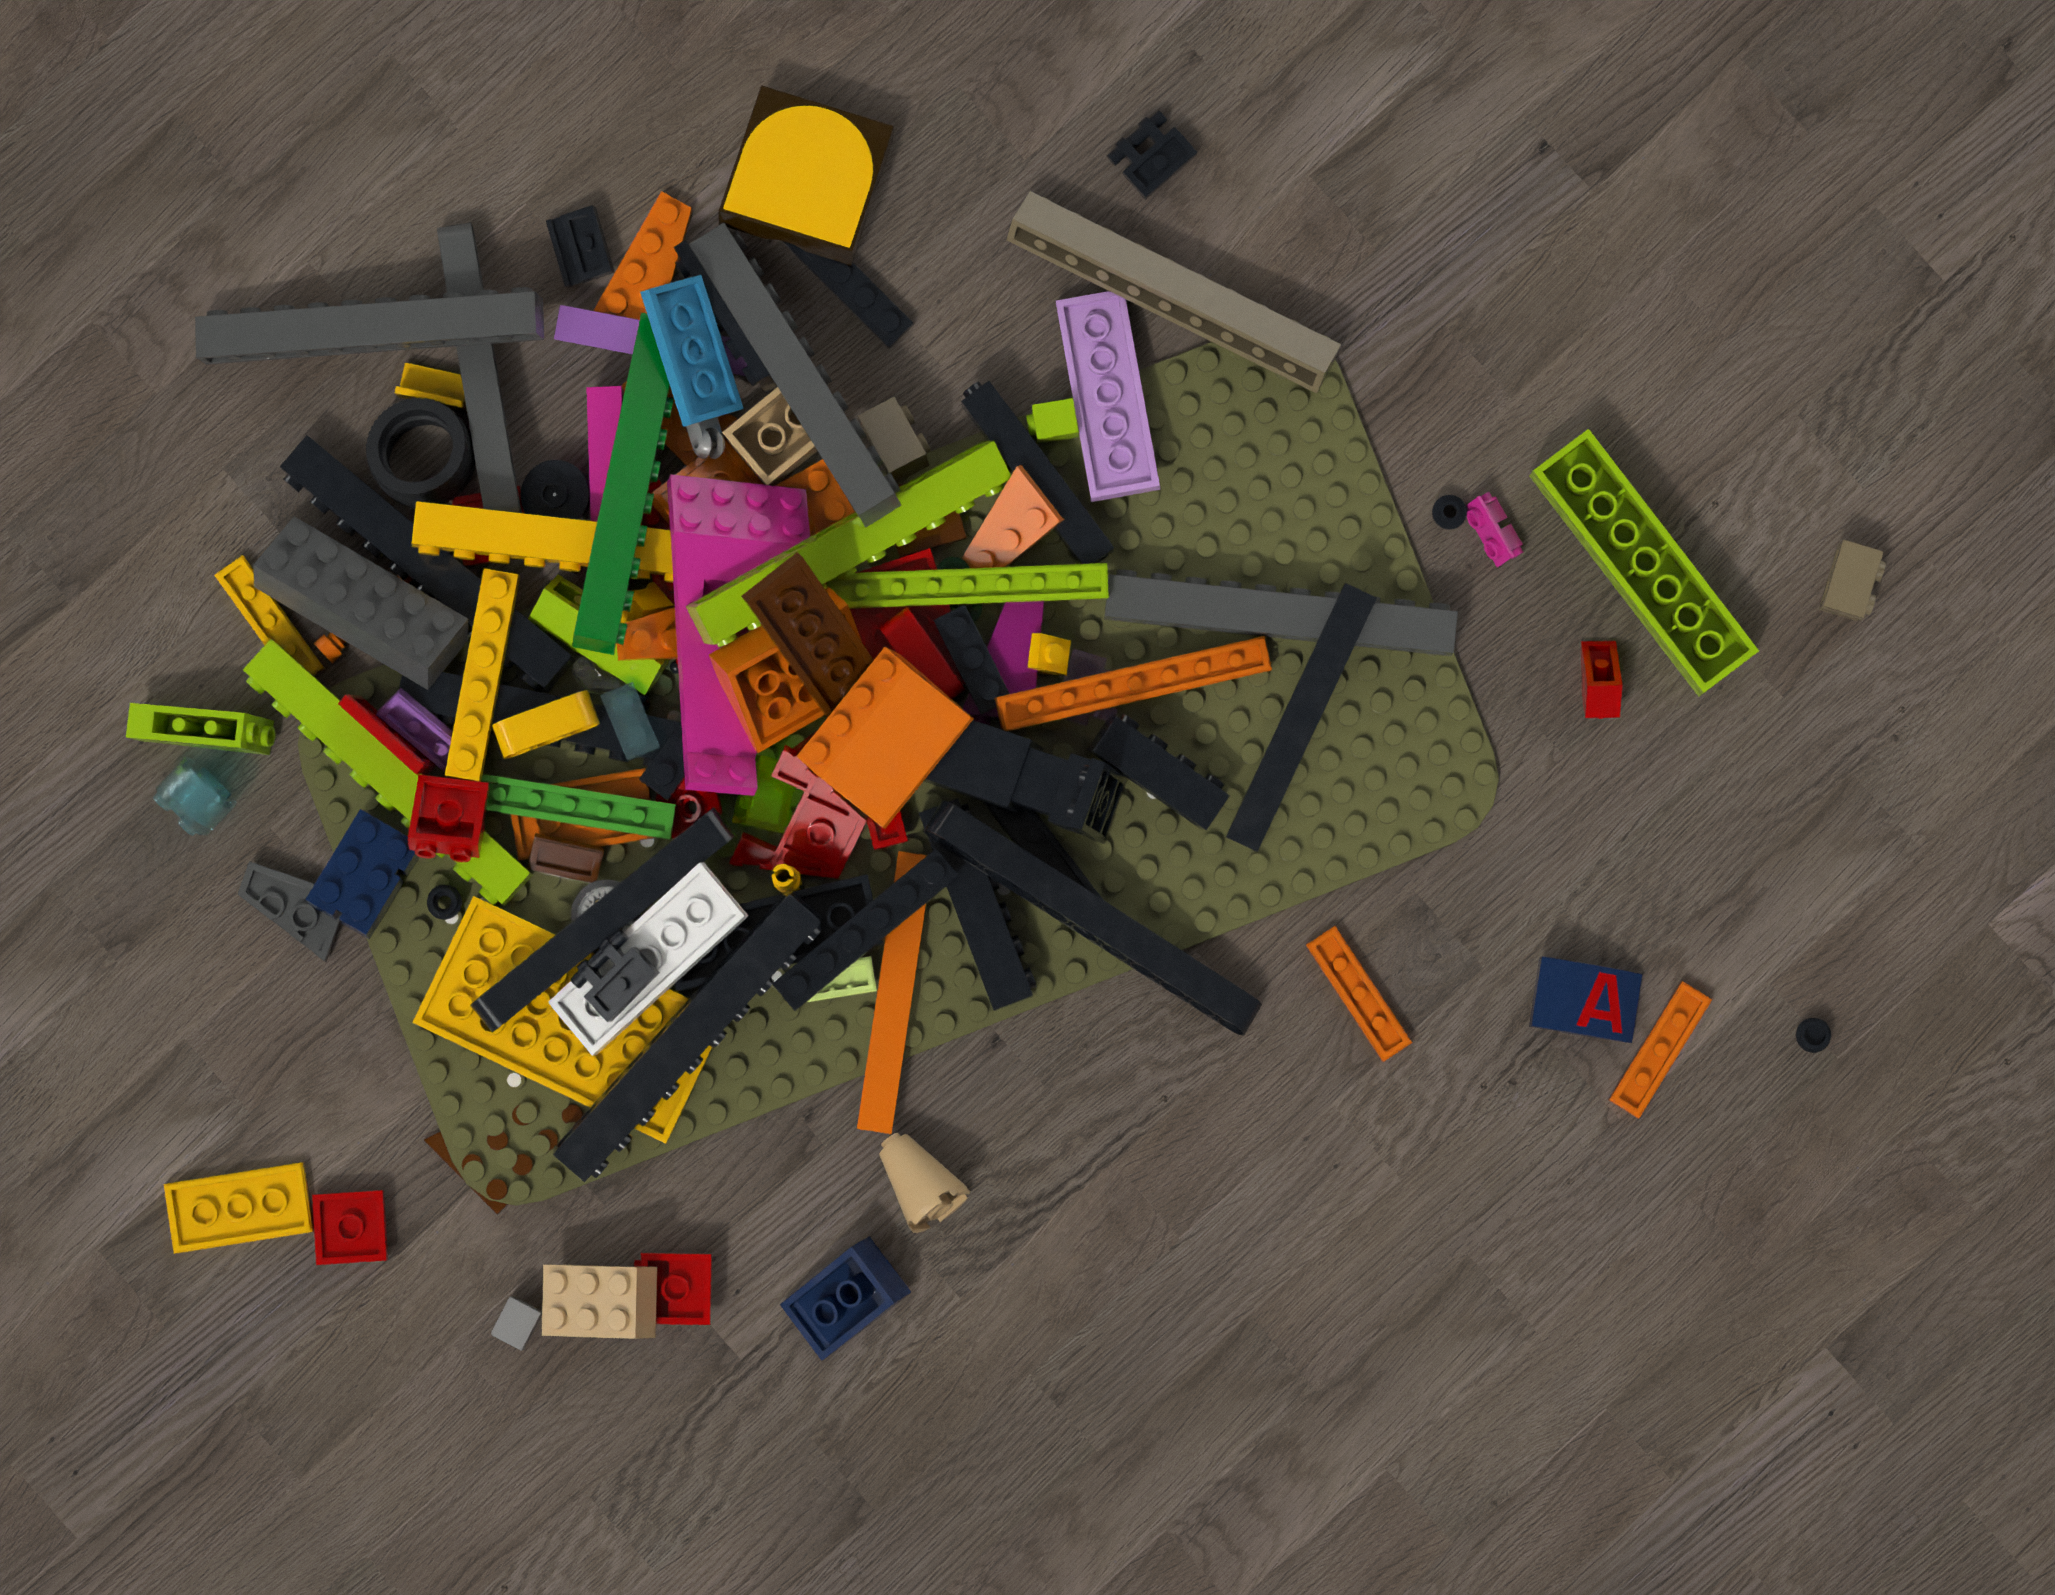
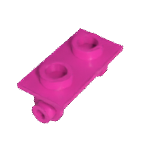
M1490 492L1476 497L1466 505L1467 520L1470 526L1478 533L1484 544L1487 556L1493 560L1497 568L1508 560L1524 553L1521 548L1523 543L1512 524L1502 529L1498 524L1508 517L1496 496L1492 497Z

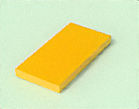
M304 1162L164 1184L174 1254L314 1232Z

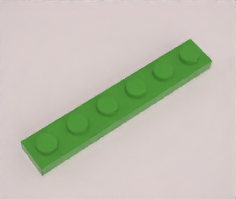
M487 774L482 775L481 782L489 783L486 811L671 840L676 804Z

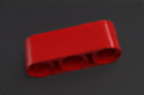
M908 607L879 626V629L895 652L903 656L948 697L954 699L965 691L961 682Z

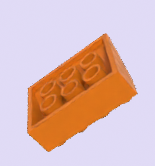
M827 587L825 589L860 639L848 604L830 587ZM762 625L709 654L719 683L757 753L825 715Z
M884 647L796 757L881 827L886 828L974 718L903 656Z

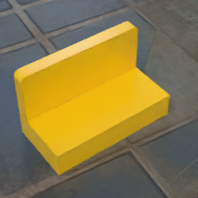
M405 363L400 387L396 386L394 392L399 398H428L436 402L438 401L452 410L467 413L460 374Z

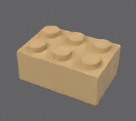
M778 387L722 432L724 438L764 485H777L817 452L816 447Z
M543 1265L542 1336L655 1338L657 1267Z

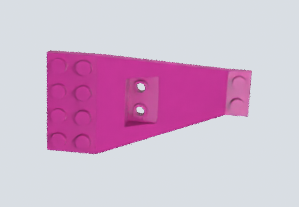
M670 474L667 481L685 789L754 796L758 789L755 761L757 752L719 683L709 657L710 653L721 647H718L717 644H704L685 606L809 538L806 489ZM746 627L735 634L739 638L751 630H748Z

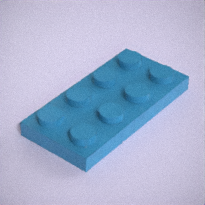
M694 276L640 292L683 427L744 409L702 276Z

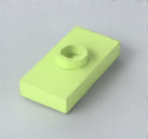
M872 957L859 958L807 1002L876 992Z

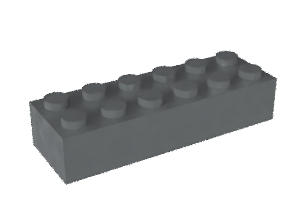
M295 516L253 565L255 588L429 690L468 641V618Z

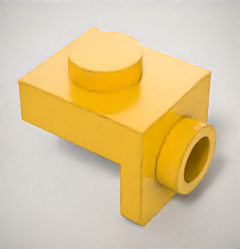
M1032 633L1027 668L1038 670V674L1067 675L1071 641L1043 633Z

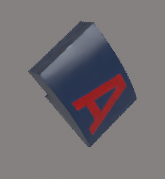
M1543 956L1539 957L1529 1027L1632 1043L1642 974Z

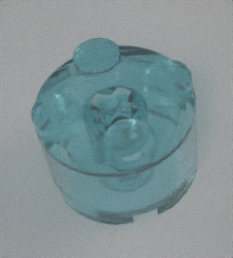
M185 757L156 787L157 793L153 799L164 810L169 811L172 809L181 818L178 824L188 834L194 836L197 833L207 836L231 812L237 803L235 800L227 801L231 794L216 777L204 767L198 772L191 767L196 761Z

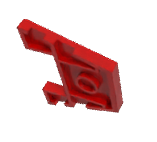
M785 745L771 777L804 792L777 846L743 832L729 863L735 866H742L743 864L758 865L760 869L773 870L777 865L786 864L794 867L800 874L838 879L863 830L868 816L822 780L796 757L798 755L797 752Z

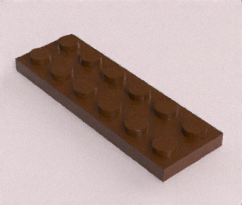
M796 552L741 597L828 718L874 660L804 558Z

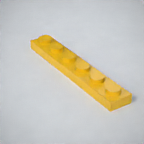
M485 568L483 570L445 770V776L479 782L482 780L520 575Z

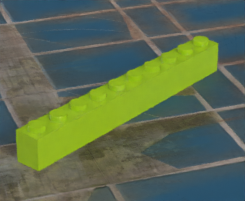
M981 441L899 487L901 491L896 496L901 506L868 527L864 526L858 514L854 512L685 607L704 644H717L718 647L725 646L737 639L735 633L746 627L748 630H753L761 626L741 596L796 552L804 558L824 589H826V582L835 577L838 580H842L851 576L857 571L855 566L866 560L868 563H872L883 558L887 554L885 549L897 544L900 547L916 539L915 533L924 527L927 530H931L946 522L944 516L956 511L959 514L972 508L975 505L974 499L983 494L986 497H990L1004 489L1003 483L1010 479L1011 474L995 442Z
M270 639L243 669L250 676L246 682L260 695L267 691L275 699L271 705L285 718L292 714L298 719L301 724L297 728L312 742L319 738L327 746L323 752L337 765L344 761L353 770L349 775L364 789L368 784L371 785L379 793L375 799L389 812L395 807L405 817L401 820V823L409 829L419 775L411 771L338 705L341 701L277 642ZM485 830L480 858L471 857L469 862L455 861L456 865L452 868L467 882L471 878L475 879L482 886L478 892L492 905L499 901L502 905L506 906L533 876L526 867ZM436 853L440 858H443L446 855Z

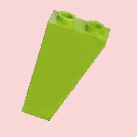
M130 703L126 738L144 742L270 755L271 747L275 742L276 732L273 727V720L247 713Z

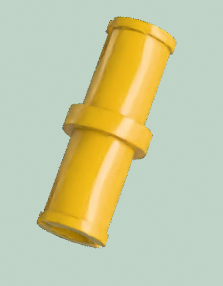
M780 864L773 869L775 873L771 874L774 887L779 892L784 894L789 888L792 891L801 890L799 888L802 885L801 876L794 867ZM791 877V879H788L786 882H782V880H786L787 878Z

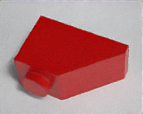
M1581 641L1582 700L1585 718H1620L1623 685L1616 641Z

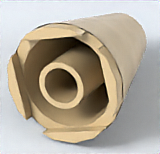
M895 1133L882 1142L881 1146L883 1149L879 1153L906 1222L913 1233L923 1232L931 1228L927 1223L930 1220L938 1219L939 1222L943 1221L967 1200L965 1194H970L967 1186L908 1134L900 1136L899 1133Z

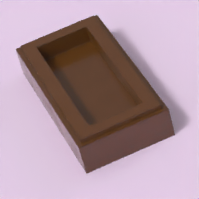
M535 833L527 869L596 884L604 848Z

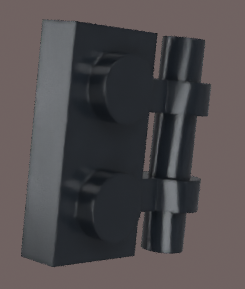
M1159 110L1150 118L1145 117L1138 123L1139 128L1126 139L1122 137L1116 142V148L1107 155V158L1114 166L1119 164L1124 158L1129 160L1131 165L1123 171V176L1145 200L1198 153L1176 127H1173L1167 134L1163 135L1159 128L1167 122V119ZM1149 137L1155 144L1144 154L1140 155L1135 149Z
M620 929L611 938L606 937L599 944L600 949L589 960L584 959L577 966L578 971L570 979L579 989L587 981L593 986L584 998L606 1022H612L660 973L637 947H632L626 954L622 952L620 947L629 938ZM610 959L615 965L602 976L599 969Z

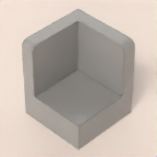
M510 1296L491 1334L521 1351L525 1350L542 1317V1311L514 1296Z

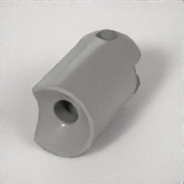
M717 417L686 426L694 453L699 458L705 459L710 456L712 459H716L722 455L725 449V440Z

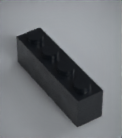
M1122 714L1120 718L1110 715L1087 750L1196 827L1207 830L1230 797L1229 794L1222 790L1225 784L1207 773L1205 778L1194 771L1197 765L1184 755L1179 753L1177 758L1166 751L1168 744L1157 736L1150 734L1147 738L1137 731L1140 725L1125 714Z

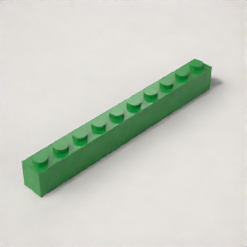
M641 313L572 643V647L610 655H614L616 644H624L627 624L621 623L623 611L630 612L634 591L628 590L630 578L637 580L641 559L634 556L637 546L644 547L648 526L641 525L643 513L649 515L651 513L654 494L648 493L650 481L657 483L661 464L659 461H654L656 450H664L667 430L661 429L663 417L670 419L674 398L668 397L670 384L646 313Z

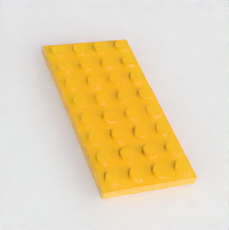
M473 896L412 1023L591 1107L689 998L668 989L602 1051L592 1056L548 1003L571 981V977L578 971L577 966L581 963L579 962L502 1026L491 1032L470 1004L548 942L555 934ZM590 953L584 959L589 960L595 953ZM708 1046L700 1055L703 1061L693 1073L689 1075L685 1071L676 1081L680 1086L668 1100L661 1098L653 1108L656 1112L644 1126L638 1123L634 1129L667 1144L710 1055L712 1047Z

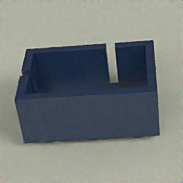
M360 809L305 900L309 905L335 920L338 919L339 912H341L339 920L343 925L370 940L404 883L401 877L396 875L398 869L408 877L419 856L415 854V851L409 850L408 836Z

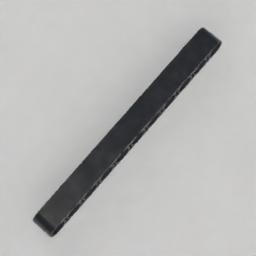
M941 801L924 829V833L942 847L1209 1018L1238 1035L1244 1036L1262 1006L1258 999L950 802Z

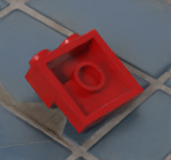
M419 775L408 832L409 850L415 851V854L419 857L428 859L434 858L436 853L449 854L450 858L457 862H469L471 857L480 858L489 783Z
M641 1253V1260H635L634 1266L657 1267L656 1324L711 1325L712 1254Z

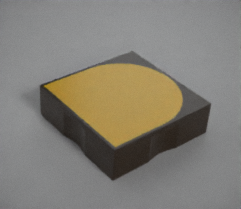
M761 85L719 208V225L725 223L731 229L764 239L788 242L806 252L852 265L866 223L867 208L871 196L879 184L893 142L894 126Z

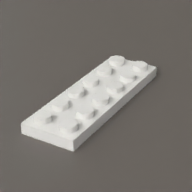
M700 862L624 932L629 939L620 947L622 952L626 954L632 947H637L660 973L612 1022H606L584 998L593 988L588 981L580 989L570 981L548 1003L592 1056L597 1055L749 915L704 862ZM609 959L599 969L600 974L604 976L615 964Z

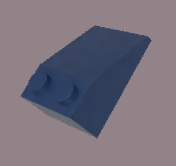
M869 1236L850 1247L782 1302L780 1306L821 1361H823L908 1296L911 1291Z

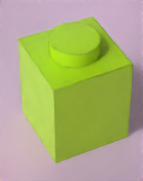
M1073 398L1032 405V414L1026 415L1028 432L1030 436L1036 435L1037 444L1079 437Z

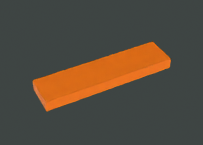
M1336 926L1305 945L1382 1062L1412 1043Z
M1681 981L1608 1100L1639 1119L1712 999Z

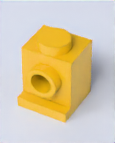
M650 582L646 589L632 590L634 595L630 612L623 611L621 623L673 608L674 605L655 582Z

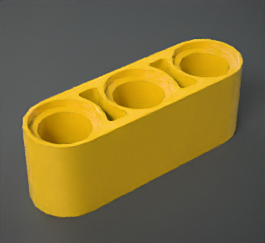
M585 690L496 722L492 727L503 758L507 759L586 731L599 725L600 722L589 692Z

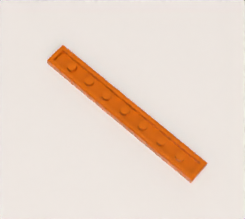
M1265 636L999 696L995 697L1001 729L1010 731L1272 670Z
M898 851L894 883L928 855ZM926 904L885 937L857 1129L892 1134Z

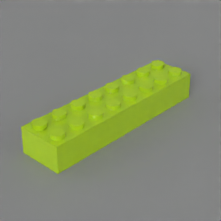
M1589 429L1531 472L1529 477L1698 697L1759 652L1755 644Z

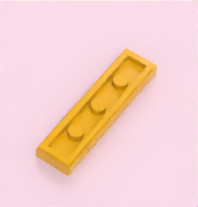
M240 556L214 575L264 645L270 639L274 640L313 676L325 669L278 602L254 587L253 568L245 556Z

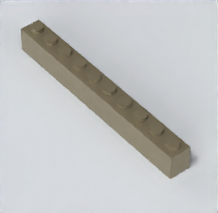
M1030 191L1012 219L1007 241L1315 393H1318L1335 362L1341 344L1331 340L1328 336L1321 335L1295 320L1270 310L1265 305L1258 304L1238 294L1236 291L1206 278L1202 274L1195 273L1175 263L1173 260L1145 248L1139 243H1134L1114 233L1112 230L1082 217L1078 213L1053 203L1045 197Z

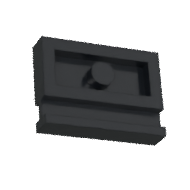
M591 205L561 215L558 218L546 220L565 287L570 288L573 285L615 273L595 206Z

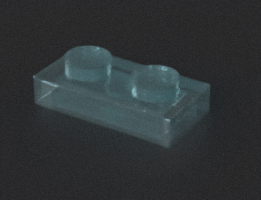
M633 682L600 695L627 761L660 748Z

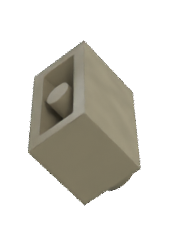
M892 397L858 415L860 425L871 446H874L884 462L882 466L887 474L891 473L896 483L930 466L927 453L931 452V449L922 433L918 435L914 433L911 425L915 423V420L906 404L900 407L896 398Z
M1844 539L1839 542L1818 610L1858 622L1864 618L1865 614L1870 615L1876 600V595L1871 594L1875 581H1881L1886 562L1881 561L1883 551Z

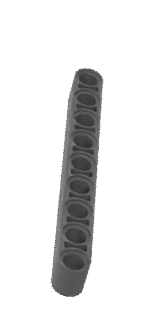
M472 222L437 228L447 293L459 292L463 293L464 297L477 296V291L484 290ZM493 344L456 346L483 509L522 513Z

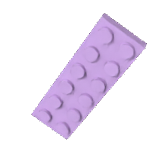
M1107 291L1057 300L1056 307L1091 502L1160 490L1126 299Z

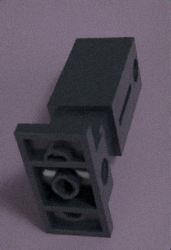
M973 720L923 782L1021 814L1024 807L1048 815V821L1059 828L1105 844L1127 778L1100 760L1094 758L1090 760L1072 753L1069 760H1065L1042 752L1043 747L1030 739Z

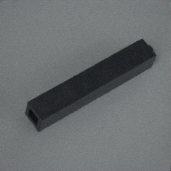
M978 381L963 392L965 398L961 401L962 408L986 440L995 442L1010 472L1013 474L1016 467L1022 465L1064 520L1054 528V531L1078 563H1099L1114 552L1113 545L991 382L987 381L982 385Z

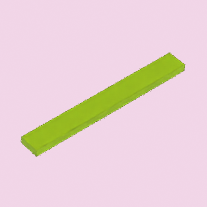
M1107 563L854 573L842 580H838L835 577L827 582V587H830L840 596L850 609L1109 598Z

